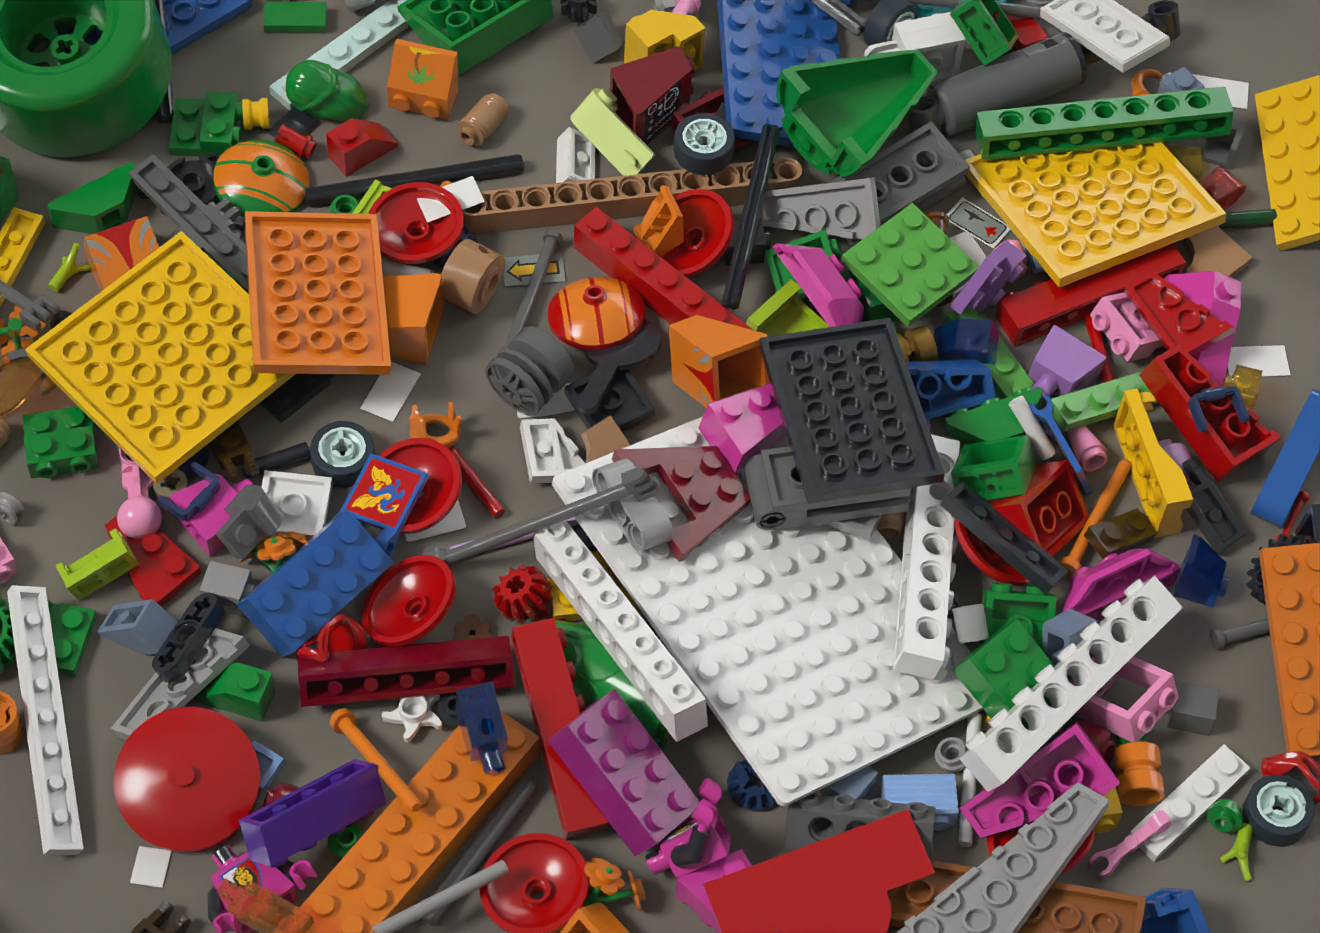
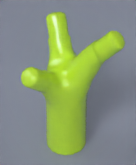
M79 243L73 244L68 257H62L61 267L47 285L52 291L58 293L72 275L90 270L88 264L77 265L75 263L80 247Z
M1242 823L1241 828L1237 832L1234 846L1228 853L1220 857L1222 863H1226L1230 859L1237 857L1244 880L1250 881L1252 878L1249 871L1248 854L1253 828L1250 824Z

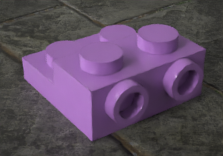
M1005 240L984 259L950 307L960 315L968 307H971L973 310L976 308L981 313L989 305L995 308L999 300L1006 294L1002 290L1007 282L1013 284L1023 272L1024 268L1020 265L1027 255Z

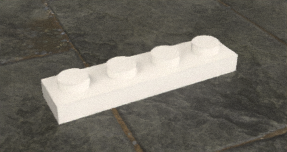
M1225 744L1222 745L1135 826L1129 835H1132L1147 824V820L1157 811L1163 810L1168 815L1171 826L1158 835L1154 834L1138 847L1155 862L1208 812L1212 804L1222 799L1248 774L1250 767Z

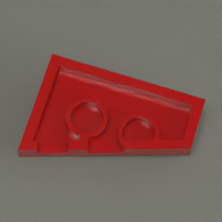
M1150 271L1124 286L1125 294L1167 351L1179 344L1193 356L1234 333L1233 325L1225 320L1222 322L1210 314L1208 308L1191 301L1183 295L1182 290L1154 271Z
M117 515L105 524L110 540L113 539L110 531L116 528L118 533L120 532L124 536L139 565L129 570L128 574L142 601L152 599L162 607L201 574L200 566L159 529L155 534L151 533L142 539H132L120 530L117 523Z

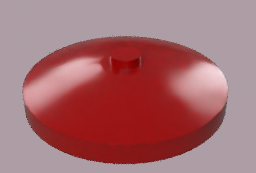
M200 707L173 708L147 719L128 737L121 748L115 765L114 794L124 820L146 842L171 852H201L229 840L241 829L239 820L253 813L261 787L260 763L247 735L236 723L226 716Z

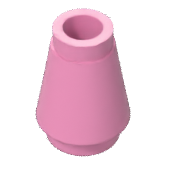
M1086 426L1067 431L1074 456L1081 468L1087 472H1093L1106 464L1108 459L1107 448Z

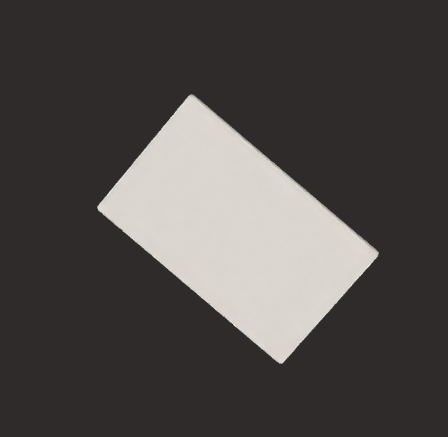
M700 417L623 449L710 445L698 429L703 418ZM787 436L768 449L790 446ZM613 453L554 476L552 486L566 505L597 493L592 482V472L596 468L613 463L611 459ZM743 468L737 477L749 493ZM657 472L649 474L653 481L660 486V491L655 498L667 514L672 527L690 522ZM750 501L749 505L724 527L718 528L712 533L708 540L700 547L697 546L692 550L684 561L678 562L667 543L641 552L636 551L605 505L575 516V519L680 667L705 697L707 705L780 806H788L983 710L952 670L971 654L964 643H958L956 632L952 627L945 643V647L950 648L947 666L940 668L934 680L893 671L902 561L877 528L870 541L823 523L763 530L756 526Z

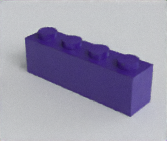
M353 759L240 819L239 822L250 860L267 865L268 867H278L288 861V857L299 851H307L314 848L319 840L329 835L343 832L346 826L352 822L369 818L374 814V810L387 803L376 764Z

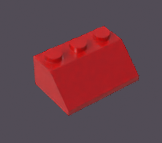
M1068 460L1037 464L1024 495L997 498L991 504L992 507L1052 557L1084 527L1089 518Z

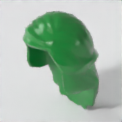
M304 60L296 64L286 77V96L300 112H306L315 118L333 119L342 122L352 118L360 120L368 112L370 102L367 101L368 94L365 93L359 81L352 75L332 68L329 64L316 60Z

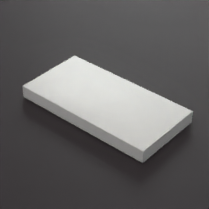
M1054 0L1040 8V17L1062 32L1069 33L1078 43L1123 73L1170 46L1169 36L1114 0Z

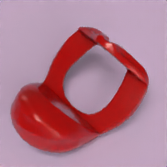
M339 614L326 623L318 635L313 636L302 644L296 653L302 658H310L322 663L329 658V650L337 652L365 649V632L356 621L344 614ZM318 642V650L310 648Z
M1293 751L1268 756L1262 760L1260 771L1263 777L1272 774L1283 776L1294 766H1297L1319 791L1313 797L1315 805L1320 802V782L1303 763L1305 762L1320 778V765L1310 755L1301 751Z

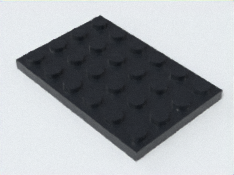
M891 318L760 338L759 348L808 504L944 482L945 473Z

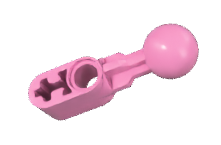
M119 447L122 487L128 491V499L122 503L118 510L117 523L120 530L126 536L132 539H142L144 536L151 533L155 534L158 531L162 515L159 506L149 498L148 489L153 486V480Z

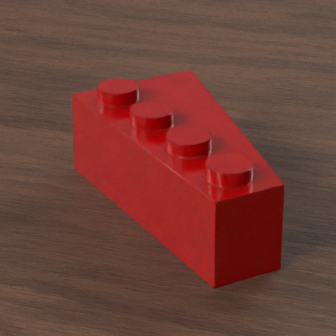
M1178 344L1154 358L1139 376L1216 482H1219L1265 454L1282 437L1273 429L1269 432L1259 423L1260 417L1251 409L1248 410L1249 421L1241 423L1230 396L1224 397L1222 400L1199 403L1207 423V430L1199 432L1189 409L1188 401L1195 394L1200 393L1201 390L1219 387V385L1210 378L1211 373Z

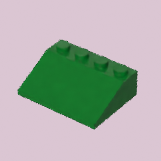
M407 0L397 6L398 12L425 45L457 52L458 75L554 18L551 0Z

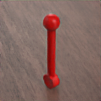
M1299 491L1297 495L1298 501L1281 533L1288 537L1303 504L1307 503L1310 499L1307 491ZM1281 534L1277 535L1275 541L1278 542V538Z

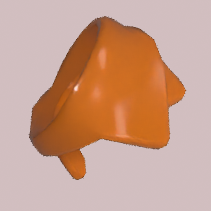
M448 402V417L442 414L419 415L418 407L414 404L411 415L408 417L410 424L409 439L428 438L440 442L448 449L451 448L459 439L462 421L461 416L456 417L453 402ZM432 423H440L447 426L450 431L444 436H430L426 433V426Z

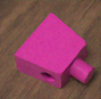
M215 474L219 479L221 487L214 495V499L189 521H182L176 517L210 558L225 546L216 536L218 530L230 518L224 508L245 485H253L248 478L231 487L222 475ZM204 479L169 496V500L182 510H185L190 505V502L204 488H207L210 483Z

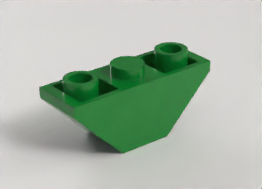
M130 162L122 167H117L110 173L94 181H89L75 191L59 196L53 202L47 204L53 227L95 234L126 222L137 192L136 184L128 174L135 168L134 163Z
M1029 387L1022 388L1014 392L1011 397L1002 400L992 398L983 402L980 407L971 410L967 408L958 409L945 418V431L948 436L965 444L1026 435L1009 403L1016 397L1024 396L1029 407L1030 403L1033 402L1036 409L1039 410L1042 405L1043 394L1041 387L1032 390Z

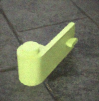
M594 88L570 116L572 123L623 176L640 174L656 154L615 113L618 109L616 96L606 88Z

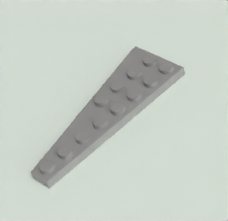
M1077 782L1051 803L1044 814L1030 825L1025 824L1019 829L1018 835L1003 847L998 846L992 851L991 857L977 868L972 867L935 897L934 903L917 917L913 915L905 922V926L897 933H1017L1109 808V799Z

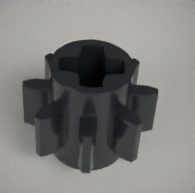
M560 0L561 14L567 15L571 22H586L590 14H597L596 0Z

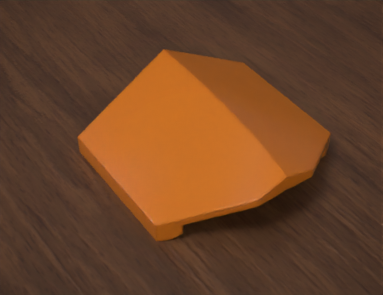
M666 185L660 187V192L649 206L641 224H636L633 230L636 238L660 257L684 242L683 216L669 186Z

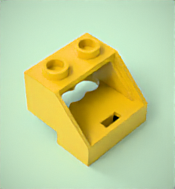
M649 10L642 15H637L626 23L624 64L680 46L685 57L691 58L695 71L703 67L706 28L692 15ZM660 44H663L661 49H656Z

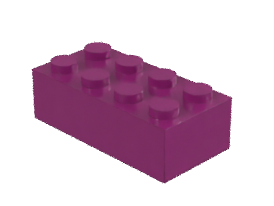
M615 688L592 703L547 739L634 856L660 842L690 816L700 803Z

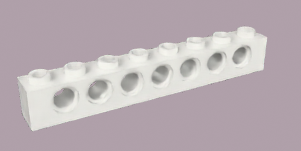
M931 434L945 476L943 483L910 488V496H908L909 507L908 511H906L893 671L934 680L940 668L947 666L950 655V648L945 647V643L952 627V619L947 618L954 598V591L949 590L956 570V563L951 562L955 553L958 539L956 535H953L955 518L940 504L954 489L951 471L959 456L960 441Z
M565 520L533 532L536 559L677 742L707 727L705 697Z
M1156 576L1145 582H1142L1140 579L1133 582L1123 592L1127 597L1121 603L1118 600L1114 601L1101 613L1105 618L1099 624L1094 621L1079 634L1083 640L1078 645L1071 643L1057 655L1060 662L1054 668L1051 664L1045 667L1035 676L1034 679L1038 683L1032 689L1028 686L1022 689L1012 699L1015 705L1008 712L1004 708L988 722L992 726L991 729L985 734L982 731L978 732L965 744L969 750L959 759L988 792L1004 784L1183 608ZM1134 610L1138 613L1140 620L1135 616ZM1111 631L1117 635L1118 641L1114 639ZM1089 652L1094 655L1096 663L1091 660ZM1067 674L1072 677L1074 685L1068 681ZM1044 695L1049 698L1051 707L1046 704ZM1021 717L1027 721L1029 730L1022 725ZM998 739L1004 743L1006 753L999 748Z

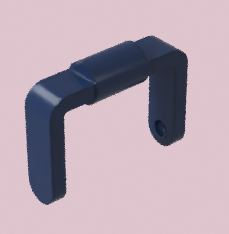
M1219 386L1204 389L1189 399L1188 406L1199 432L1207 430V423L1199 405L1200 402L1208 403L1230 396L1239 421L1241 423L1249 421L1248 411L1237 387L1223 388Z
M193 462L190 468L210 484L190 502V505L185 510H182L163 496H159L156 500L161 507L182 521H189L197 512H201L214 499V495L221 487L218 477L196 462Z

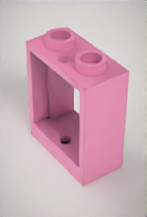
M1133 656L1074 715L1104 727L1111 733L1130 742H1138L1146 733L1152 730L1155 723L1167 710L1173 708L1179 699L1174 676L1170 672ZM1093 657L1091 660L1096 663V659ZM1119 677L1148 689L1128 711L1100 698Z

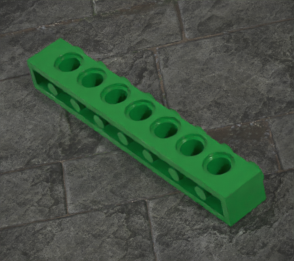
M1224 86L977 112L976 138L983 161L1231 135L1234 110Z

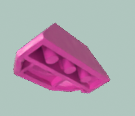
M779 243L772 247L829 327L862 322L864 306L858 297L863 295V293L852 278L847 282L843 279L840 273L845 269L834 254L827 257L822 248Z
M1133 549L1119 555L1117 553L1110 554L1100 564L1092 568L1082 567L1071 576L1061 613L1068 609H1073L1099 621L1105 618L1101 613L1116 600L1121 603L1127 597L1123 592L1136 580L1140 579L1142 582H1145L1156 576L1167 589L1175 584L1181 568L1176 562L1149 549Z

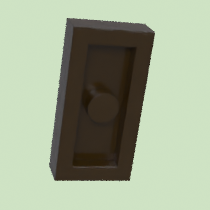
M1136 508L1088 527L1084 536L1101 558L1104 559L1110 554L1117 553L1119 555L1153 541L1157 531L1139 509Z

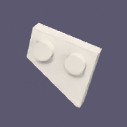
M555 418L524 419L521 421L520 432L530 484L552 483L554 476L585 464L578 455V447L571 439L565 436L563 428Z

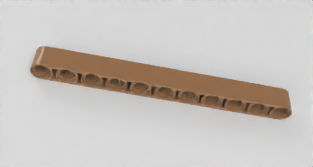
M792 158L773 159L766 191L800 187L802 178L801 164ZM754 162L729 164L722 171L710 175H699L686 169L480 191L485 202L462 210L464 226H466L470 233H475L476 235L575 224L595 207L612 219L645 216L649 206L660 192L662 185L669 186L673 197L688 190L706 189L719 194L729 206L745 205Z

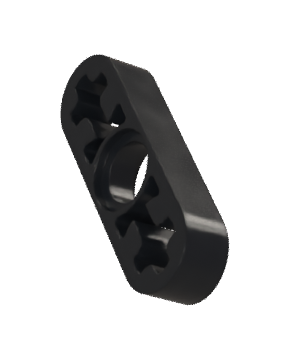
M203 593L190 603L154 657L152 668L163 682L171 683L185 675L222 619L225 609L213 593ZM195 633L190 639L182 642L188 635Z

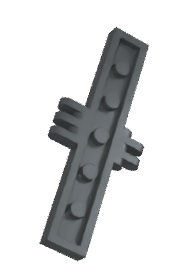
M154 154L131 170L128 174L132 181L179 227L166 238L165 243L182 231L211 259L225 270L231 272L239 280L242 288L249 294L246 245L231 231L236 225L234 220L240 216L241 211L236 206L231 208L232 202L228 198L223 199L217 205L214 202L205 205Z

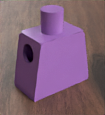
M1054 325L1038 351L1028 376L1034 383L1031 390L1041 387L1043 392L1042 402H1045L1043 397L1045 395L1059 397L1085 389L1100 377L1107 357Z

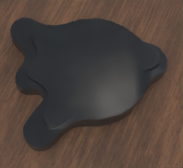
M211 153L206 156H198L199 160L185 161V157L175 160L167 167L205 205H208L210 202L217 204L220 201L214 189L213 174L215 164L221 154ZM136 185L137 195L143 199H150Z

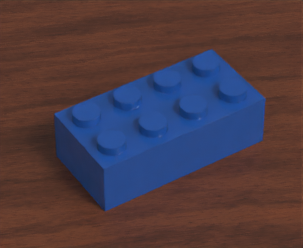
M348 509L332 519L236 605L277 653L284 657L295 652L386 570L393 561Z

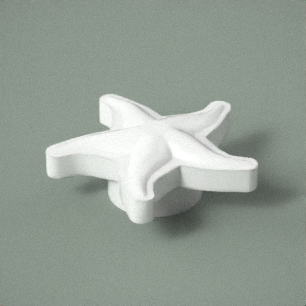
M440 694L400 698L399 707L392 712H383L382 719L389 723L403 724L406 729L403 735L405 742H410L421 726H433L440 730L443 727L442 721L431 711L433 703L440 700Z

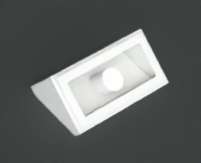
M568 127L557 139L556 183L595 179V146L580 131Z

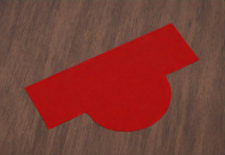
M906 809L717 878L703 885L722 933H887L891 919V904L887 891L934 874L935 871L910 812Z

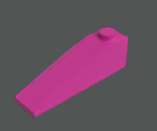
M1216 271L1168 275L1165 277V280L1182 290L1184 296L1197 305L1202 304L1208 308L1210 314L1222 322L1225 320L1234 326L1233 334L1192 356L1211 373L1210 378L1217 385L1223 387L1241 310V282Z
M1076 721L1041 746L1004 784L989 792L986 789L982 790L959 809L979 837L983 838L1035 821L1047 811V807L1077 782L1102 796L1119 785L1120 782Z

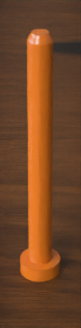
M1123 459L1119 461L1069 555L1061 557L1059 563L1068 570L1065 577L1071 578L1077 570L1082 568L1080 561L1090 545L1084 534L1088 527L1103 521L1131 469V462L1129 460Z
M347 708L335 711L329 721L332 729L338 734H345L369 763L376 764L380 777L410 811H418L421 808L420 799L355 725L356 718L354 714Z

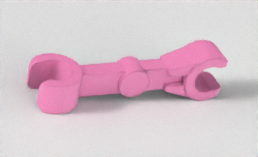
M1163 810L1154 813L1147 820V824L1132 835L1126 836L1124 841L1116 847L1097 852L1091 857V866H1094L1102 859L1109 862L1108 867L1099 873L1101 878L1111 876L1123 857L1131 851L1137 850L1139 845L1154 834L1158 835L1171 826L1170 818Z

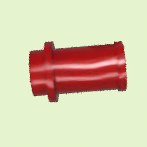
M285 124L281 125L277 132L280 135H276L274 142L282 144L298 153L301 159L303 157L309 159L317 146L313 136L309 135L306 137Z

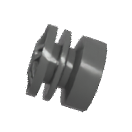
M529 326L524 327L510 341L508 349L501 350L497 357L488 363L485 372L490 386L506 404L519 413L533 416L543 408L544 404L550 401L553 397L552 393L559 392L573 377L575 369L569 354L557 340L545 331Z

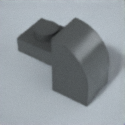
M245 485L224 508L230 518L218 530L216 536L236 559H244L265 535H273L282 523L283 513L262 487L258 485Z

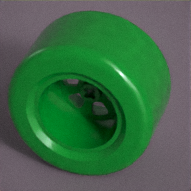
M0 0V132L10 141L31 152L46 156H86L107 150L127 140L137 133L157 112L169 87L172 72V54L170 43L154 0ZM75 28L74 32L70 35L58 34L60 31ZM92 29L101 31L102 35L95 45H88L84 41V38ZM45 39L50 42L45 52H33Z

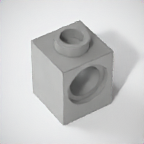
M210 561L199 591L200 595L203 593H213L223 605L225 612L243 616L244 613L236 604L249 594L256 585L252 583L251 571L249 569Z

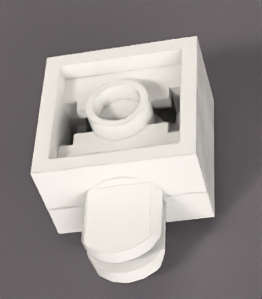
M951 12L937 13L928 17L913 20L907 19L895 23L892 41L870 45L866 49L864 56L867 57L871 53L918 49L938 71L931 84H935L959 74L966 39L951 17Z

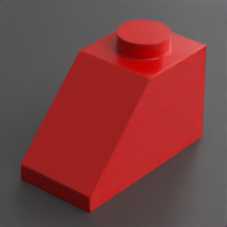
M352 118L326 133L328 157L346 177L398 147L395 139L377 122Z

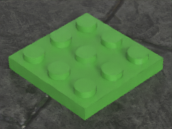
M913 203L850 248L841 257V262L907 327L966 284L979 268Z

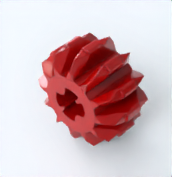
M522 563L517 570L509 567V574L499 576L501 584L493 587L495 606L511 622L516 620L524 624L529 617L536 620L538 612L547 611L545 603L553 600L551 595L553 587L550 580L535 565L529 567Z

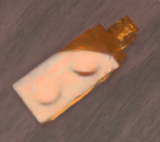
M225 879L217 888V892L222 897L221 900L229 905L227 908L228 912L232 913L235 919L259 933H306L314 924V919L308 912L255 882L252 885L247 884L243 889Z

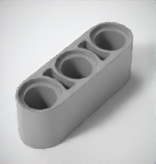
M625 458L594 469L592 472V482L596 492L598 493L621 484V473L634 469L633 463ZM633 495L605 505L631 546L638 552L666 543L673 538L671 521L655 496L638 502Z

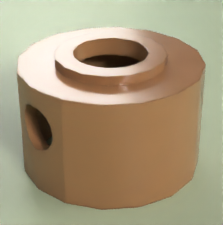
M465 239L460 242L451 253L441 273L443 299L473 314L480 313L491 301L501 282L505 269L504 256L471 239Z

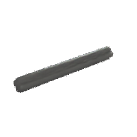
M522 777L517 781L433 895L477 872L536 793L534 782L526 777ZM454 902L422 919L432 926L437 925Z

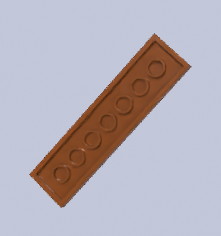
M931 860L935 871L934 874L888 890L887 893L891 904L889 925L903 928L908 919L913 915L917 917L934 903L935 897L972 867ZM1054 882L1017 933H1141L1146 908V897Z

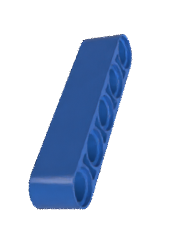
M1312 389L1250 513L1282 528L1320 452V391Z

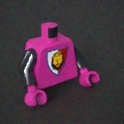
M706 778L697 792V795L704 799L701 800L691 815L693 818L678 825L661 840L660 849L645 856L646 862L654 875L671 868L676 878L728 856L732 837L716 806H714L722 795L719 784Z
M229 845L223 846L212 856V860L220 870L211 876L213 888L207 894L208 919L214 926L216 933H226L228 931L250 933L297 900L293 882L296 883L300 890L306 888L303 880L311 876L316 878L317 874L306 860L296 863L288 860L281 866L268 867L267 865L251 861L248 851L238 857Z

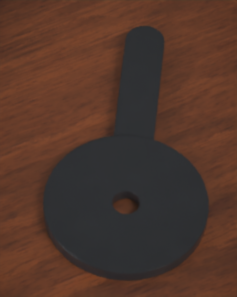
M645 319L639 332L625 344L603 350L583 349L586 359L597 367L577 402L580 413L592 414L598 409L618 371L644 365L657 355L661 347V336L659 329L652 322Z

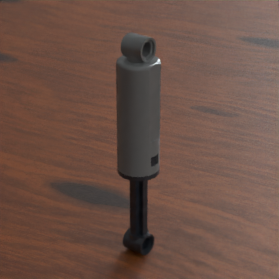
M1160 0L1154 2L1148 7V13L1141 17V19L1169 36L1170 41L1175 40L1181 35L1179 7L1174 1ZM1060 33L995 59L985 66L980 65L929 86L926 96L920 98L909 114L911 133L932 122L943 135L947 137L955 136L976 127L977 112L1026 107L1085 83L1087 78L1086 65L1099 61L1102 58L1080 43H1077L1069 33Z

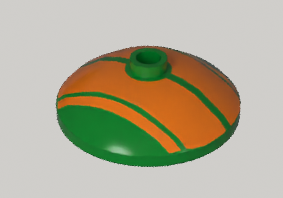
M248 140L228 148L217 160L213 174V185L218 198L221 201L228 198L232 202L231 208L236 206L241 211L240 216L245 217V211L295 212L304 203L305 189L309 188L310 183L309 173L303 160L288 147L269 140Z

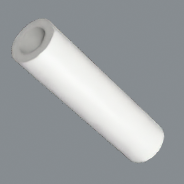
M1024 396L1016 397L1009 403L1010 408L1026 435L1030 436L1031 443L1040 459H1049L1056 453L1054 447Z

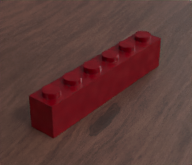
M509 635L329 652V658L322 663L297 655L301 707L515 687L513 656Z

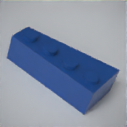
M977 360L906 362L926 420L952 413L958 409L973 407L995 398L991 369Z

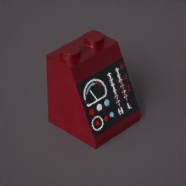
M680 46L610 68V91L616 96V104L618 106L615 113L646 145L670 126L672 114L677 107L685 103L690 104V95L693 94L691 81L692 75L695 74L691 58L685 57Z

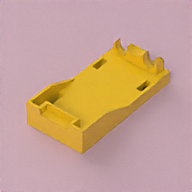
M1137 388L1125 390L1113 428L1124 458L1131 462L1130 474L1148 522L1157 531L1155 538L1179 534L1183 527L1180 517L1183 509L1190 508L1193 501L1192 494L1182 469L1158 444L1147 412L1154 409L1152 406V402H1156L1154 395L1150 392L1139 393Z

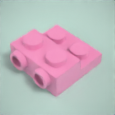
M1125 292L1102 297L1090 314L1094 328L1102 331L1111 341L1112 351L1117 355H1121L1126 362L1150 357L1155 348L1164 346Z

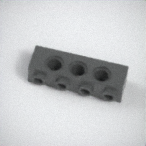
M812 793L788 805L785 848L799 849L860 827L855 825V822L868 824L908 809L931 862L936 807L927 806L921 802L903 804L893 803L882 798L863 800L854 799L849 795L833 797ZM819 818H826V819L830 820L831 822H830V823H822V822H820L818 819H819Z

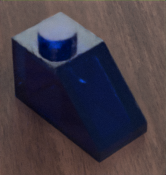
M958 318L935 328L933 338L937 346L938 361L977 360L982 364H995L1000 333L992 319Z
M1193 534L1180 567L1173 596L1213 608L1217 596L1224 597L1227 590L1229 577L1224 576L1227 563L1199 535Z

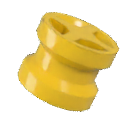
M268 97L261 98L259 101L242 99L244 130H251L253 127L258 126L263 129H270Z

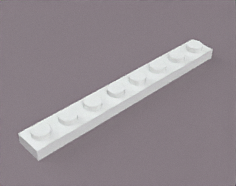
M12 585L7 591L43 855H78L84 849L46 587Z

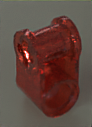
M1223 165L1218 166L1209 175L1197 181L1222 209L1236 203L1246 190V185Z

